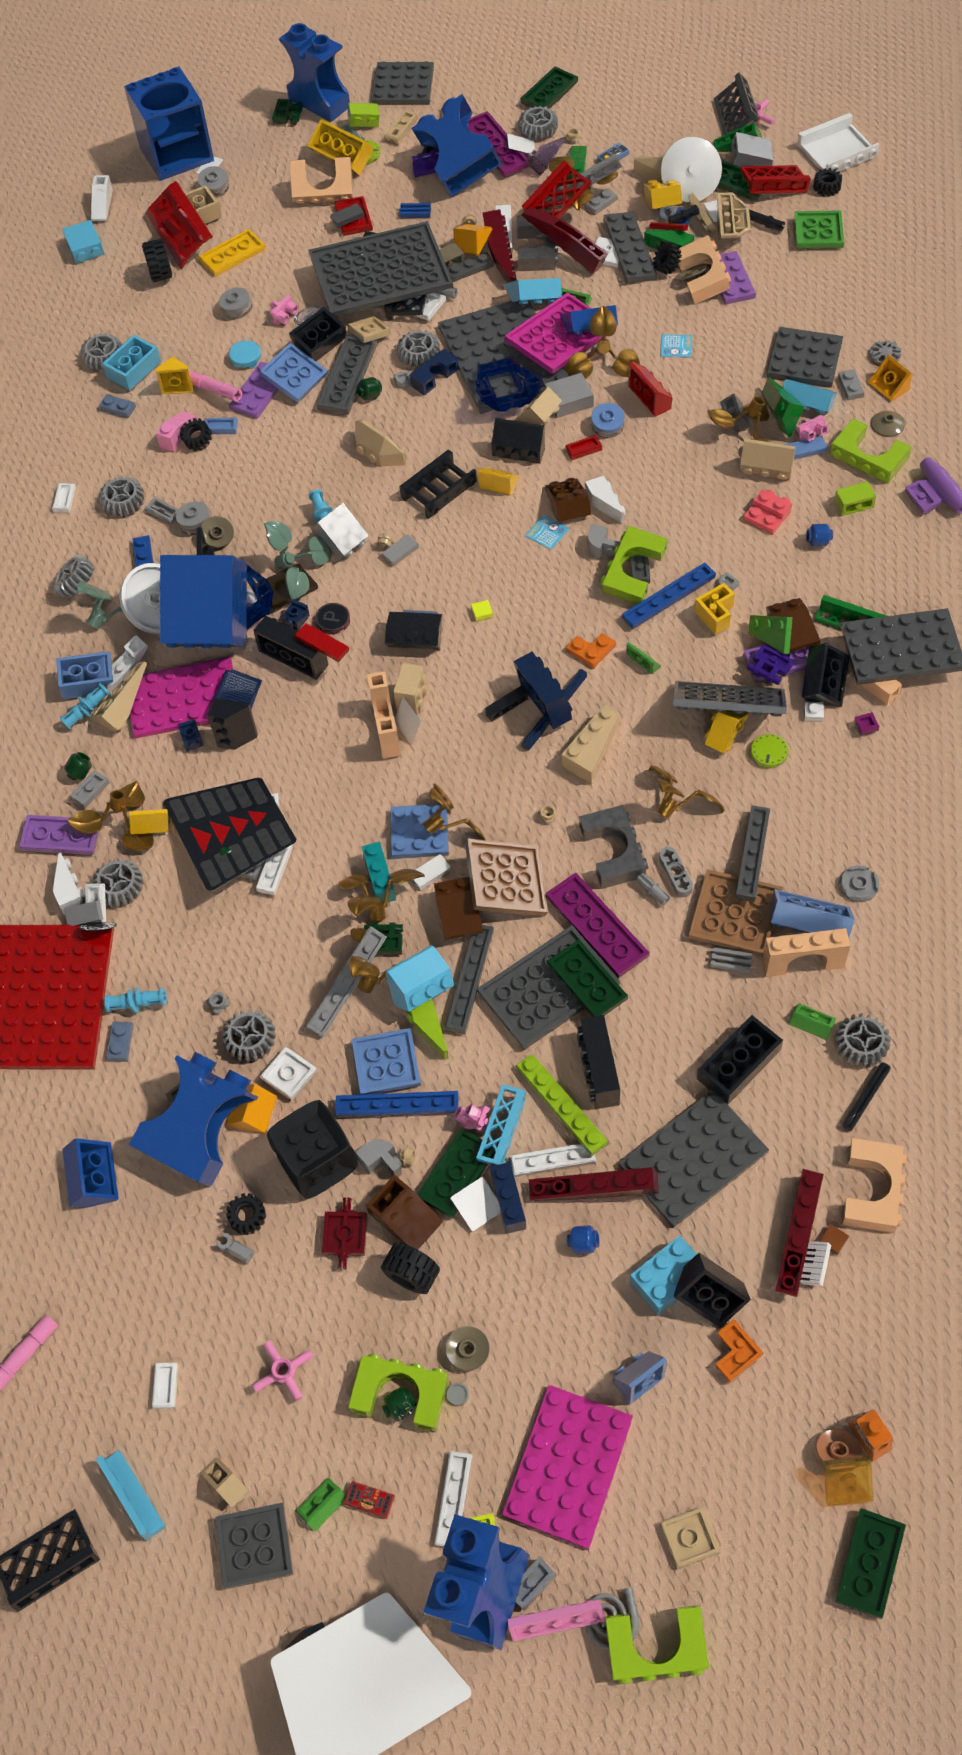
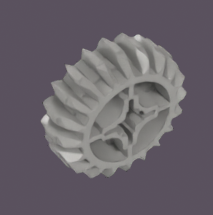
M541 106L529 107V110H524L519 117V129L522 135H525V138L529 137L530 140L548 139V136L552 137L558 129V118L555 111H552V108L547 109V106L544 108Z
M421 329L419 331L413 330L412 333L408 332L407 335H403L399 339L397 346L398 356L405 365L418 368L435 356L436 353L440 352V342L432 332L428 333L427 330L423 332Z
M101 332L99 335L94 334V337L84 340V344L81 345V356L84 364L92 370L96 369L99 371L103 369L102 363L122 346V342L113 334L108 335V333L102 335Z
M121 475L120 478L115 477L114 480H108V483H104V486L100 488L99 502L103 510L109 515L113 514L115 517L120 515L122 517L124 514H127L129 516V513H135V509L140 510V505H143V500H145L144 490L139 481H136L134 478L130 479L129 476L123 478Z
M83 555L72 557L56 573L52 584L53 589L64 599L74 597L75 594H78V583L80 581L87 583L90 580V577L93 575L94 565Z
M116 857L115 862L109 860L106 865L102 863V868H96L97 874H93L94 880L92 884L105 883L110 888V891L105 890L106 904L108 903L111 907L114 904L120 907L121 903L127 906V901L134 902L133 897H139L138 891L143 890L142 884H144L142 872L136 864L134 865L131 860L127 862L125 858L120 861ZM125 875H131L132 879H128L127 877H125Z
M250 1009L247 1013L241 1010V1015L237 1016L234 1014V1019H228V1025H224L223 1029L225 1032H222V1043L226 1047V1051L233 1058L238 1057V1060L242 1061L245 1057L246 1061L249 1062L253 1057L257 1061V1056L261 1055L264 1057V1051L270 1052V1046L275 1044L273 1039L276 1038V1033L274 1032L276 1029L272 1024V1020L267 1018L265 1013L260 1015L258 1010L254 1013ZM257 1025L264 1029V1035L257 1031ZM234 1036L240 1039V1046L234 1042Z
M862 1013L859 1014L858 1018L853 1014L850 1019L846 1017L844 1023H840L839 1029L836 1030L835 1044H838L836 1049L837 1051H842L841 1058L848 1057V1063L853 1060L855 1061V1066H858L859 1062L862 1063L863 1067L867 1066V1062L873 1066L875 1061L880 1063L882 1057L887 1056V1051L891 1046V1036H888L889 1029H884V1022L878 1023V1017L873 1020L870 1014L867 1015V1018ZM854 1029H859L857 1033L847 1035L850 1031ZM874 1045H879L876 1049L867 1052V1049H868L869 1047H874Z

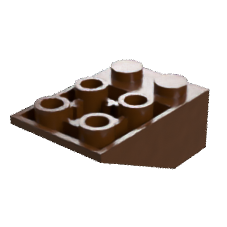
M568 478L562 482L553 481L549 485H545L554 516L558 522L591 515L589 495L577 478Z
M393 1175L366 1205L368 1214L403 1244L418 1250L443 1223L438 1215L396 1175Z

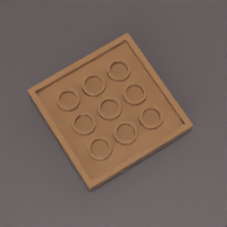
M477 839L466 840L465 847L473 910L546 916L548 908L538 846Z
M707 869L688 939L763 957L766 938L771 937L773 923H771L769 917L774 889L782 891L783 887L758 881L755 902L735 899L739 876Z

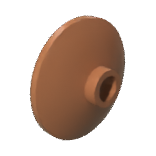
M831 1429L822 1433L817 1440L816 1451L820 1460L832 1469L839 1471L851 1470L862 1459L863 1451L860 1442L847 1431Z

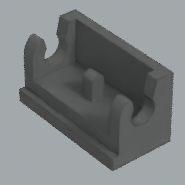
M734 393L720 401L722 410L727 411L732 418H736L743 411V403ZM746 413L736 422H733L734 427L732 429L735 432H740L739 425H743L746 429L751 427Z

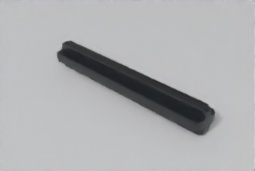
M885 1062L880 1063L842 1124L844 1129L848 1131L853 1130L886 1078L891 1067Z

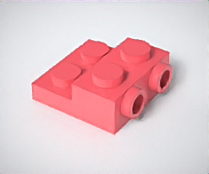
M762 489L753 500V505L745 513L743 520L773 535L791 513L792 503L786 497L780 498L776 496L772 490L766 491Z

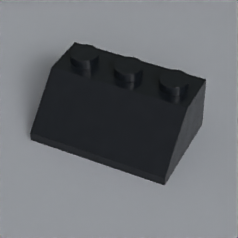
M323 307L289 332V336L298 349L314 361H317L345 339L346 326Z
M495 418L491 444L492 456L541 464L545 451V425Z
M389 612L386 623L385 644L387 647L440 650L442 614Z
M828 643L809 646L801 697L810 702H823V705L842 707L849 655Z
M218 698L213 699L208 719L217 747L235 750L257 738L258 733L249 703Z
M701 1253L696 1254L683 1267L674 1292L675 1299L719 1328L751 1300L744 1282Z

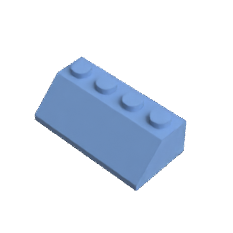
M777 889L773 891L769 917L774 926L779 928L791 927L794 931L801 933L804 931L819 932L846 928L848 938L850 937L855 921L850 907Z

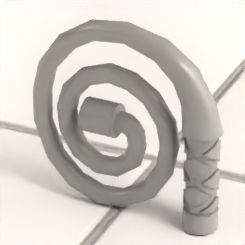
M629 1587L623 1590L629 1610L632 1639L634 1640L637 1637L640 1617L636 1608L633 1587ZM601 1593L591 1599L593 1601L599 1599L614 1601L620 1608L621 1614H627L623 1603L614 1595ZM601 1603L603 1609H609L612 1615H617L614 1606L608 1603ZM602 1622V1627H606V1622ZM593 1624L597 1633L607 1637V1632L602 1630L599 1624ZM591 1625L586 1626L590 1639L598 1647L609 1651V1646L602 1643L594 1635Z

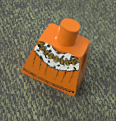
M874 1409L865 1412L848 1423L872 1462L892 1450L893 1437Z

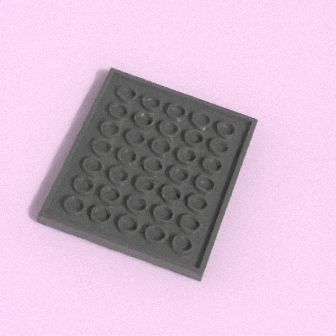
M428 221L308 250L328 310L335 317L453 288L452 279Z
M509 301L438 322V327L450 352L458 357L459 371L480 414L533 399L545 389L546 383L569 377L564 366L551 374L504 341L506 334L536 314L530 301H528V304L519 305V302Z

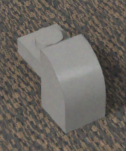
M592 524L588 533V550L590 554L597 559H601L602 555L615 557V548L617 545L620 546L621 542L608 539L607 527Z
M372 1140L355 1152L358 1161L369 1174L382 1164L392 1175L399 1177L402 1174L400 1167L402 1163L395 1156L394 1146L388 1141Z

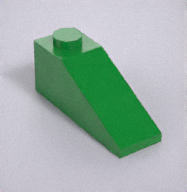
M755 121L713 140L717 152L732 151L731 143L736 132L762 138V134Z
M646 230L644 232V241L646 246L655 249L661 248V244L666 242L681 248L694 242V235L683 231Z

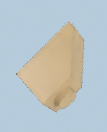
M218 1457L201 1472L203 1477L231 1508L242 1501L248 1492V1489Z

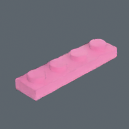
M599 1599L571 1606L566 1605L548 1611L542 1610L525 1616L519 1615L508 1619V1628L514 1642L606 1621Z

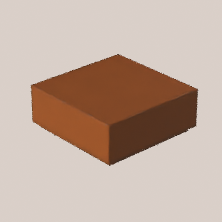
M830 1224L819 1242H828L831 1245L830 1251L838 1255L848 1240L849 1235Z

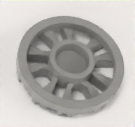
M890 340L876 342L870 351L871 359L879 365L883 362L879 359L884 360L888 354L897 357L895 359L897 361L901 358V348L894 341L891 343Z

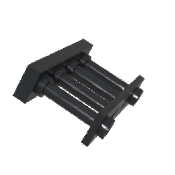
M448 449L399 486L401 498L406 501L410 497H414L425 506L426 518L429 519L477 482L476 470L472 469L470 472L465 473L454 464L453 452ZM450 469L461 479L454 483L442 473ZM438 478L449 488L442 492L430 482ZM425 487L437 497L429 501L418 491Z

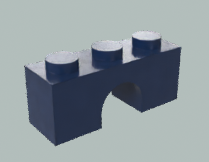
M445 348L436 353L435 356L410 374L411 387L425 396L436 387L435 375L441 374L448 378L459 370L458 357Z
M511 1162L491 1166V1178L498 1198L506 1234L527 1229Z

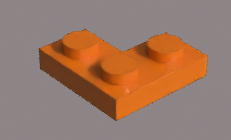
M603 633L592 644L576 636L566 646V652L590 667L595 668L616 646V641Z
M734 1319L717 1333V1336L729 1348L730 1352L719 1360L715 1366L731 1383L761 1358L764 1353Z

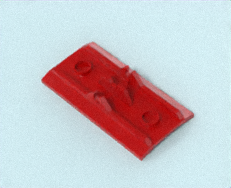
M177 181L170 184L148 207L145 213L181 269H183L187 260L198 248L213 237Z

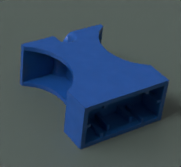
M294 24L288 32L279 38V41L288 52L294 68L293 80L287 84L288 97L294 103L302 102L303 108L332 122L348 109V103H350L349 92L340 81L335 68V55L343 46L329 39L327 35H316V32L305 24Z
M463 94L457 98H450L443 104L441 110L444 115L441 119L437 120L433 114L425 115L411 128L422 147L429 146L439 150L438 161L434 169L451 198L502 165L487 135L468 131L469 120L473 112Z
M194 1052L190 1061L176 1055L175 1061L179 1068L180 1085L174 1102L157 1118L140 1122L129 1145L199 1183L212 1186L223 1166L218 1150V1136L224 1120L234 1109L247 1102L257 1101L258 1097L246 1091L251 1082L246 1077L230 1069L224 1079L213 1074L212 1071L217 1063L197 1052Z
M454 1514L443 1548L446 1564L443 1572L439 1571L435 1574L423 1613L451 1622L450 1632L460 1638L502 1650L508 1630V1619H511L530 1555L522 1548L499 1542V1527Z

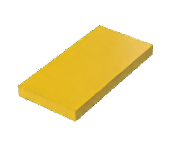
M247 229L204 252L198 258L216 277L266 250V245L250 229Z

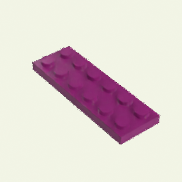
M488 111L470 118L468 131L487 135L502 162V165L497 167V169L504 177L530 167V161L523 152L509 149L506 132Z
M576 872L545 893L546 898L578 931L618 978L649 957L650 952Z

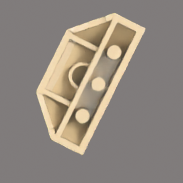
M733 192L717 193L719 240L736 239L751 231L749 207L738 199Z
M364 420L355 421L356 449L359 454L366 456L371 462L381 467L406 464L405 451L400 449L387 435Z

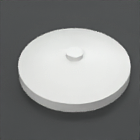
M686 137L672 144L665 152L660 167L662 183L667 184L669 180H676V182L680 183L682 202L691 203L689 196L694 193L699 201L707 198L718 186L722 174V163L717 150L711 143L699 137Z
M143 564L133 569L124 578L119 593L120 605L126 618L135 627L147 633L160 634V564Z

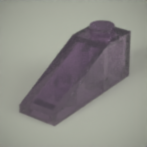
M560 138L544 144L536 151L533 149L528 156L530 159L527 165L541 176L549 167L548 162L555 157L565 139Z

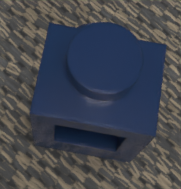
M292 599L291 605L282 615L284 624L290 625L299 631L310 616L308 605Z
M195 719L177 724L186 751L204 746Z

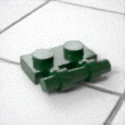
M277 99L272 116L273 123L287 124L288 120H292L291 124L296 125L300 120L299 114L303 109L302 102L298 101L294 104L291 99Z
M389 922V924L372 923V925H364L366 930L371 926L379 932H389V934H384L387 938L376 955H402L403 935L396 934V932H403V924Z

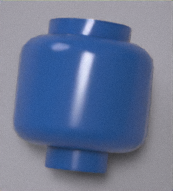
M812 524L806 531V540L811 546H827L829 541L833 539V530H830L828 524Z
M590 1225L574 1226L570 1234L567 1235V1245L572 1248L575 1254H591L599 1247V1233Z

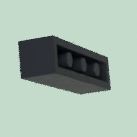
M522 686L516 688L485 708V715L493 722L528 700V692Z

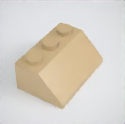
M744 439L740 471L748 475L760 474L762 477L772 476L780 480L790 479L796 446Z

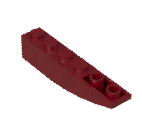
M532 207L522 213L521 216L557 244L564 252L574 258L587 271L594 274L601 268L608 253L582 232L563 220Z
M500 209L482 212L484 226L492 228L487 243L498 271L507 283L517 281L516 272H512L515 268L513 260H510L512 258V251L508 249L510 241L509 237L506 238L508 231L507 226L504 227L506 225L505 215H501Z
M653 1167L529 1179L530 1201L594 1199L659 1193L658 1172Z
M802 1169L775 1292L793 1297L798 1295L824 1176L822 1173Z

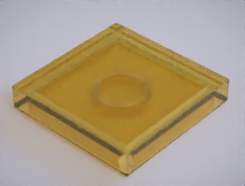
M870 1456L824 1461L825 1492L828 1506L874 1501Z

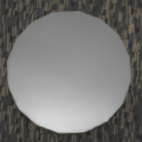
M856 865L849 867L842 874L840 888L842 893L854 902L870 901L879 890V878L868 867Z

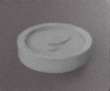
M454 1383L447 1390V1399L454 1406L464 1405L469 1398V1391L462 1383Z

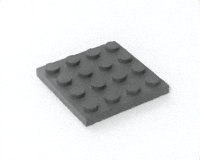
M377 62L372 103H377L378 105H430L434 62Z
M779 327L767 378L788 379L800 383L832 387L843 336Z

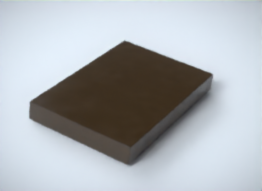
M299 563L292 566L299 568V572H304L309 579V589L304 595L318 589V584ZM288 569L255 584L256 590L273 609L291 602L285 580Z

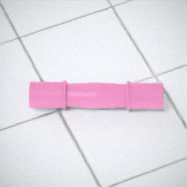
M194 371L190 372L194 386L219 394L221 397L235 402L241 399V389L233 387L228 383L208 378L207 375Z
M47 1315L28 1332L29 1335L15 1348L6 1361L0 1364V1391L15 1377L14 1374L30 1359L41 1344L44 1345L47 1338L58 1327Z

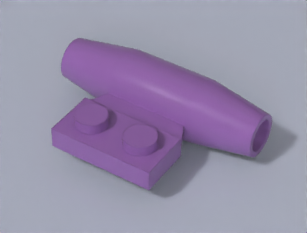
M931 457L925 458L920 463V468L926 480H918L906 486L905 492L923 515L939 507L942 501L958 514H962L961 488L942 466Z

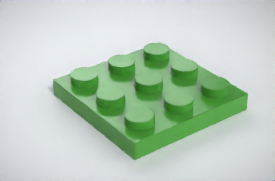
M841 210L794 212L796 248H844Z

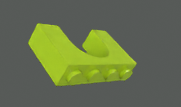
M853 418L832 442L830 455L889 484L909 459L912 446L896 440L884 454L876 456L865 454L857 446L865 438L868 425Z
M628 526L627 530L623 531L621 535L620 546L617 545L615 548V557L613 561L610 560L607 567L608 573L603 575L601 585L603 593L638 604L645 600L648 593V583L625 574L622 570V565L628 558L635 555H642L662 561L668 548V539Z
M375 1354L362 1355L348 1407L350 1412L372 1417L378 1393L383 1385L393 1379H407L414 1383L419 1390V1401L413 1421L415 1428L437 1432L449 1383L448 1374H445L444 1370L433 1368L432 1371L424 1369V1366L416 1363H411V1366L405 1365L398 1359L391 1358L387 1361L382 1360L380 1356Z
M694 1605L675 1608L679 1632L678 1645L675 1652L669 1658L659 1662L646 1660L635 1650L629 1614L605 1616L613 1680H618V1684L632 1683V1678L642 1677V1681L656 1680V1675L666 1674V1678L680 1677V1672L690 1671V1675L704 1674V1669H709L701 1607Z

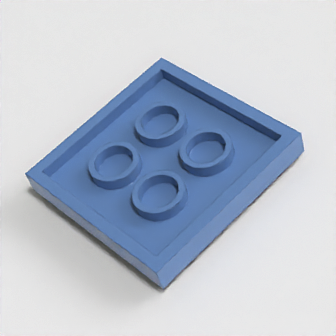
M289 343L260 370L259 375L298 403L327 375L328 370L292 343Z
M440 804L391 807L392 859L432 857L439 854L442 856L449 855L448 828L443 831L439 829L431 835L422 824L433 814H436L441 808ZM444 809L440 813V816L445 821L443 826L448 824L447 810Z
M411 1028L352 1039L361 1095L380 1094L421 1086Z

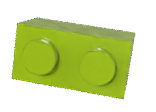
M348 103L347 117L349 127H378L380 118L378 104Z
M867 481L836 490L834 503L841 516L874 508L876 495Z

